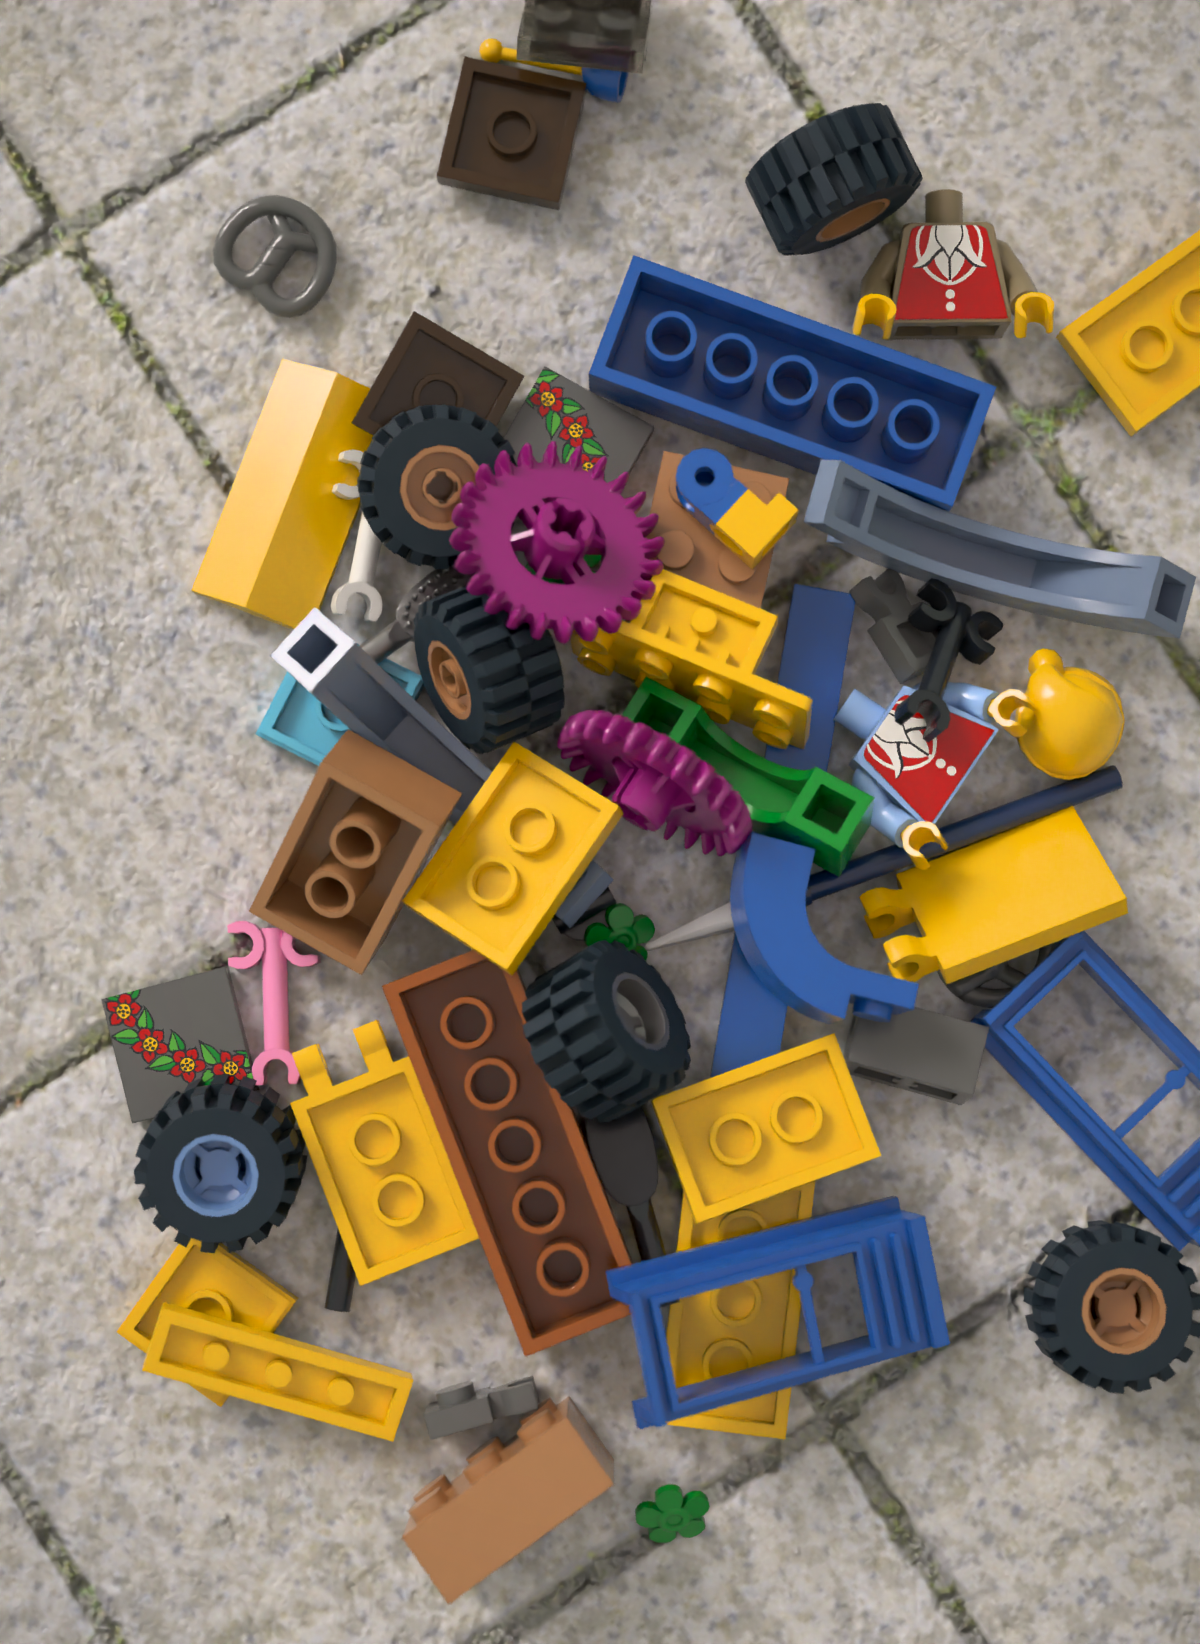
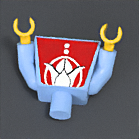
M948 682L943 701L950 711V723L947 729L929 743L923 739L926 721L920 713L916 712L902 726L895 722L894 713L897 706L917 691L920 683L912 688L903 686L886 709L854 688L833 719L864 740L848 765L855 771L851 785L874 797L871 826L899 847H903L917 868L925 870L930 867L926 858L919 852L925 843L936 842L944 850H947L948 844L935 823L999 729L990 723L997 722L1014 737H1021L1027 732L1021 724L1010 720L1011 714L1017 708L1028 707L1031 710H1037L1036 705L1021 691L1011 689L1000 694L996 691L968 683Z

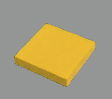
M191 1238L187 1247L178 1244L117 1330V1333L147 1353L163 1302L274 1333L296 1303L298 1297L237 1253H229L227 1246L222 1242L219 1243L215 1253L200 1252L202 1241ZM189 1384L219 1407H222L230 1396Z

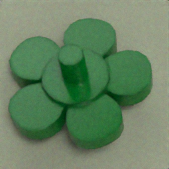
M623 903L614 904L606 910L605 920L609 925L608 927L599 922L592 923L587 927L584 934V942L587 946L601 940H607L609 943L617 941L623 943L629 951L632 949L643 956L645 961L648 957V952L641 944L648 942L655 933L653 921L647 915L641 914L634 917L632 909Z
M675 1484L663 1485L655 1491V1502L644 1501L637 1505L635 1509L636 1522L640 1526L648 1528L649 1538L655 1542H671L676 1538V1532H679L685 1538L695 1537L706 1527L703 1515L708 1512L710 1507L708 1497L702 1491L696 1490L683 1496L679 1486Z

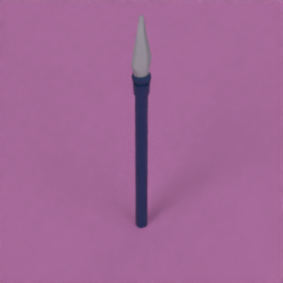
M1111 765L1092 772L1086 777L1072 779L940 827L938 829L948 844L947 850H944L936 842H928L920 848L919 852L927 860L1070 806H1075L1122 789L1121 775L1116 766ZM894 844L850 860L840 877L827 870L811 874L806 891V907L811 905L812 901L911 866L914 863L903 847ZM730 902L646 944L645 949L651 951L735 931Z

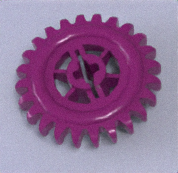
M555 441L550 442L540 463L533 456L531 444L526 443L518 455L517 467L511 462L510 456L505 450L501 451L497 456L494 465L495 475L487 464L480 465L475 474V484L467 482L461 490L460 499L462 503L455 507L451 515L452 521L457 528L453 531L449 541L455 550L462 552L455 562L456 569L463 574H474L467 585V591L476 596L488 594L490 598L484 608L487 613L493 615L502 610L508 612L506 621L508 628L515 630L523 622L529 623L531 637L537 640L542 638L546 629H552L555 639L562 644L568 643L572 630H575L581 639L591 642L597 636L599 628L606 633H617L621 627L622 619L633 620L638 617L642 609L641 599L649 600L653 597L656 585L650 580L653 575H659L662 572L664 564L661 560L650 561V559L656 557L661 552L665 540L663 537L645 538L654 530L658 523L659 515L657 513L650 514L647 517H636V514L640 511L646 500V492L641 491L634 497H622L621 493L629 479L628 472H623L618 478L607 483L603 480L607 457H601L590 470L586 471L582 469L583 450L581 446H577L567 463L562 464L557 455V444ZM520 518L528 531L511 535L513 522ZM514 551L524 552L528 565L536 572L535 576L518 561ZM585 554L601 555V565L597 572L593 573L583 559ZM542 577L562 579L565 585L548 583L542 580Z
M586 710L570 716L562 728L557 747L562 749L560 753L562 759L573 757L570 761L569 770L575 772L590 765L583 778V784L588 786L600 778L607 780L601 795L608 798L613 794L612 802L621 808L624 813L622 817L631 824L643 830L655 832L666 821L664 840L670 839L678 827L681 826L685 829V849L691 848L701 835L703 854H709L716 847L717 855L720 857L726 853L732 855L738 851L751 833L752 821L750 811L747 805L744 804L741 795L732 789L731 783L725 777L718 775L715 772V768L710 764L702 761L694 752L685 746L679 745L667 735L660 734L641 722L633 723L628 717L619 714L614 716L610 712Z

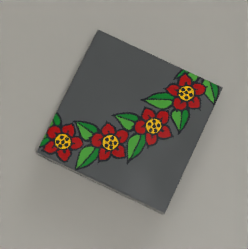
M544 366L505 434L504 439L510 442L515 451L513 456L516 465L520 450L526 443L531 444L533 456L538 463L542 461L545 450L552 441H555L557 444V455L562 464H566L577 446H581L583 450L582 469L586 471L590 470L601 457L606 456L607 464L603 480L608 483L618 478L625 471L629 474L631 473L654 432V426Z
M222 967L101 999L132 1124L154 1118L169 1097L176 1091L182 1094L190 1082L200 1078L203 1079L205 1085H209L215 1075L229 1074L230 1085H239L243 1076L253 1079V1062L229 967ZM255 1085L253 1091L259 1090V1086Z

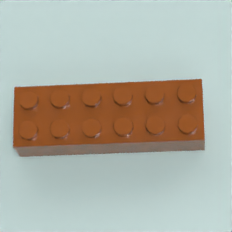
M472 950L383 985L382 988L525 1357L631 1315L628 1305L610 1296L606 1271L634 1263L574 1109L561 1100L559 1093L554 1088H550L543 1078L542 1070L539 1065L535 1064L530 1053L532 1049L530 1043L525 1038L523 1029L526 1020L522 1015V1002L527 1000L525 995L527 989L519 969L517 968L512 976Z

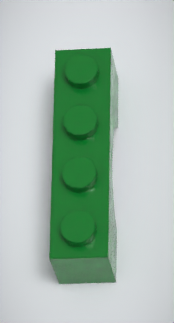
M645 677L622 713V716L628 717L633 723L641 722L650 726L652 730L672 738L679 745L685 746L702 761H706L715 768V772L718 775L725 777L731 783L732 789L741 795L744 804L747 805L751 814L752 830L754 832L815 849L813 863L840 877L871 825L874 797L818 767L808 770L792 769L757 755L720 729L701 705L648 677Z

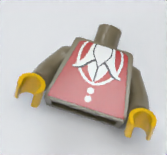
M951 189L935 190L925 195V223H908L903 225L898 240L891 241L882 246L863 276L860 285V299L852 331L853 334L860 336L863 325L874 324L883 330V340L1001 339L1011 323L1012 313L1014 316V335L1017 338H1025L1027 323L1030 322L1040 323L1045 327L1047 334L1052 333L1054 302L1048 295L1037 291L1031 277L1008 243L997 240L993 224L988 222H963L962 192Z

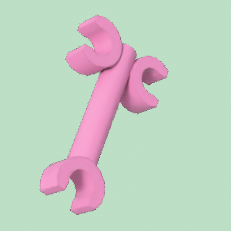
M235 921L227 925L228 933L248 934L253 940V949L246 957L228 958V966L236 969H250L259 965L262 961L264 1052L255 1059L252 1066L253 1079L257 1080L255 1085L267 1084V1066L274 1059L281 1060L287 1065L289 1084H298L301 1081V1076L292 1055L294 1052L290 1050L287 959L292 964L300 967H313L321 963L320 955L300 954L295 946L296 938L279 928H260L258 925L248 921Z

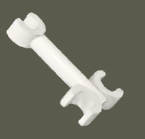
M354 449L339 453L338 461L355 465L360 473V461L363 452ZM341 483L333 485L332 493L339 498L350 500L360 497L357 485L349 486ZM363 512L349 582L336 590L332 596L331 609L332 614L345 615L349 597L352 594H359L366 602L364 621L376 622L382 613L383 607L381 595L373 587L382 542L372 531Z

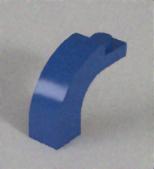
M751 833L737 851L730 884L731 916L736 937L746 960L770 992L797 1012L826 1024L844 1020L848 1003L853 1004V1015L879 1022H890L892 1014L898 1015L914 1010L919 984L847 965L828 953L816 939L806 913V891L815 849Z

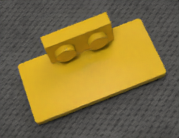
M663 569L659 575H653L650 580L656 585L653 597L649 600L641 599L642 609L638 617L631 620L630 623L622 620L621 627L617 633H606L599 628L594 641L587 642L581 639L575 630H572L570 642L572 652L578 656L577 661L585 668L597 674L611 676L612 672L615 671L636 680L635 685L638 688L645 677H648L701 705L713 722L728 724L729 720L745 725L753 729L752 734L757 739L776 748L786 749L790 744L804 749L810 732L812 699L755 675L777 627V615Z

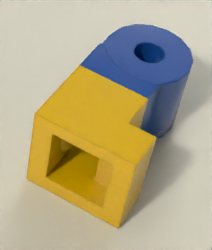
M707 448L691 451L683 457L677 467L676 493L678 501L686 511L753 570L796 523L799 510L780 493L768 505L764 504L739 480L733 477L734 474L730 462L718 451Z

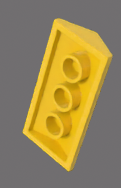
M282 359L195 579L192 592L292 630L300 624L314 607L320 611L361 505L360 497L350 500L342 499L333 494L332 489L333 485L337 483L349 486L357 485V477L360 474L358 468L353 464L340 462L338 458L339 453L352 449L364 453V450H367L373 440L371 434L351 424L370 388L337 372Z

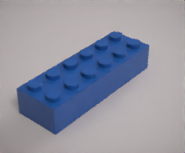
M633 255L589 371V391L600 397L817 475L821 459L841 460L899 492L948 512L954 505L996 390V386L635 255Z

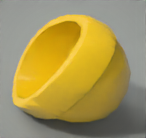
M1045 648L1037 650L1029 658L1028 670L1031 676L1024 693L1036 705L1037 710L1034 711L1028 707L1016 709L1014 721L1021 724L1027 730L1023 736L1016 737L1019 747L1034 767L1051 777L1066 780L1086 777L1106 764L1121 740L1125 725L1121 698L1114 686L1096 672L1078 667H1063L1062 657L1055 650Z

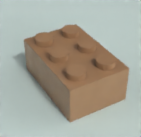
M664 451L650 514L657 513L659 515V520L654 530L645 538L663 537L665 543L661 552L656 557L650 559V561L661 560L664 564V570L761 609L774 547L753 570L686 511L678 501L676 493L677 467L686 455ZM732 466L733 477L739 480L764 504L768 505L778 493L784 497L786 496L789 478Z
M348 729L322 760L249 912L362 975L386 940L404 906L402 900L418 879L463 793Z
M570 1396L557 1405L554 1404L551 1398L538 1404V1409L527 1412L519 1420L522 1427L516 1432L515 1436L504 1444L498 1436L493 1437L466 1458L469 1465L462 1471L461 1475L450 1482L446 1475L443 1474L422 1488L413 1497L416 1503L408 1510L410 1517L402 1539L448 1605L614 1485V1459Z

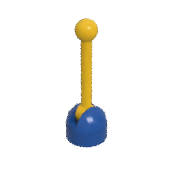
M494 38L483 41L479 49L480 57L484 61L498 63L500 60L580 75L583 82L587 83L588 92L601 100L620 103L625 92L630 64L629 52L610 48L598 49L587 56L586 60L581 63L503 47L499 40Z

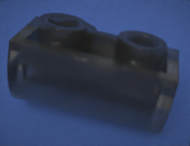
M525 0L517 37L516 60L642 74L647 56L653 0Z

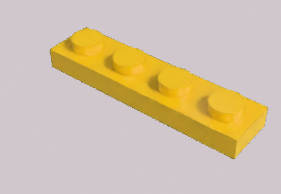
M166 1302L162 1304L142 1367V1371L392 1442L394 1441L414 1381L412 1373Z

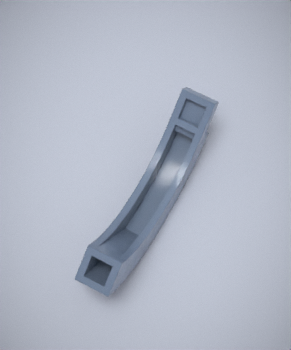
M821 459L804 518V523L828 534L827 543L903 575L924 582H928L931 578L938 579L947 584L952 591L1031 613L1119 631L1180 639L1196 576L1161 556L1119 553L1059 543L1005 530L948 512L899 492L841 460Z
M314 607L270 656L352 732L463 793L449 818L456 825L492 771L414 700L354 640ZM592 860L555 915L571 928L614 879Z

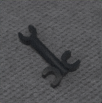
M933 578L925 583L916 594V596L928 604L922 602L909 614L908 620L920 631L929 633L939 629L919 689L901 702L894 713L895 722L901 726L913 717L916 712L920 713L926 721L923 739L928 743L949 726L950 711L943 701V696L958 653L960 652L971 663L982 664L994 654L996 649L982 638L990 640L1002 630L1004 625L991 612L979 611L972 615V610L967 604L956 601L953 591L947 584Z

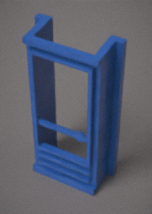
M1085 931L1059 940V945L992 1009H982L969 1022L989 1027L985 1049L1172 1246L1178 1251H1181L1188 1243L1200 1247V1137L1158 1177L1121 1140L1173 1089L1182 1088L1186 1082L1185 1077L1200 1090V1051ZM1078 964L1178 1067V1070L1167 1072L1165 1082L1114 1131L1014 1027Z
M889 1196L606 1271L610 1296L628 1305L630 1308L647 1397L632 1401L636 1426L639 1429L651 1426L659 1428L666 1426V1422L926 1348L932 1347L936 1349L950 1345L925 1216L901 1210L899 1199L896 1196ZM852 1253L868 1335L822 1347L810 1290L813 1286V1277L807 1272L806 1265ZM794 1268L795 1275L793 1276L792 1283L794 1288L799 1290L811 1351L676 1388L659 1304Z

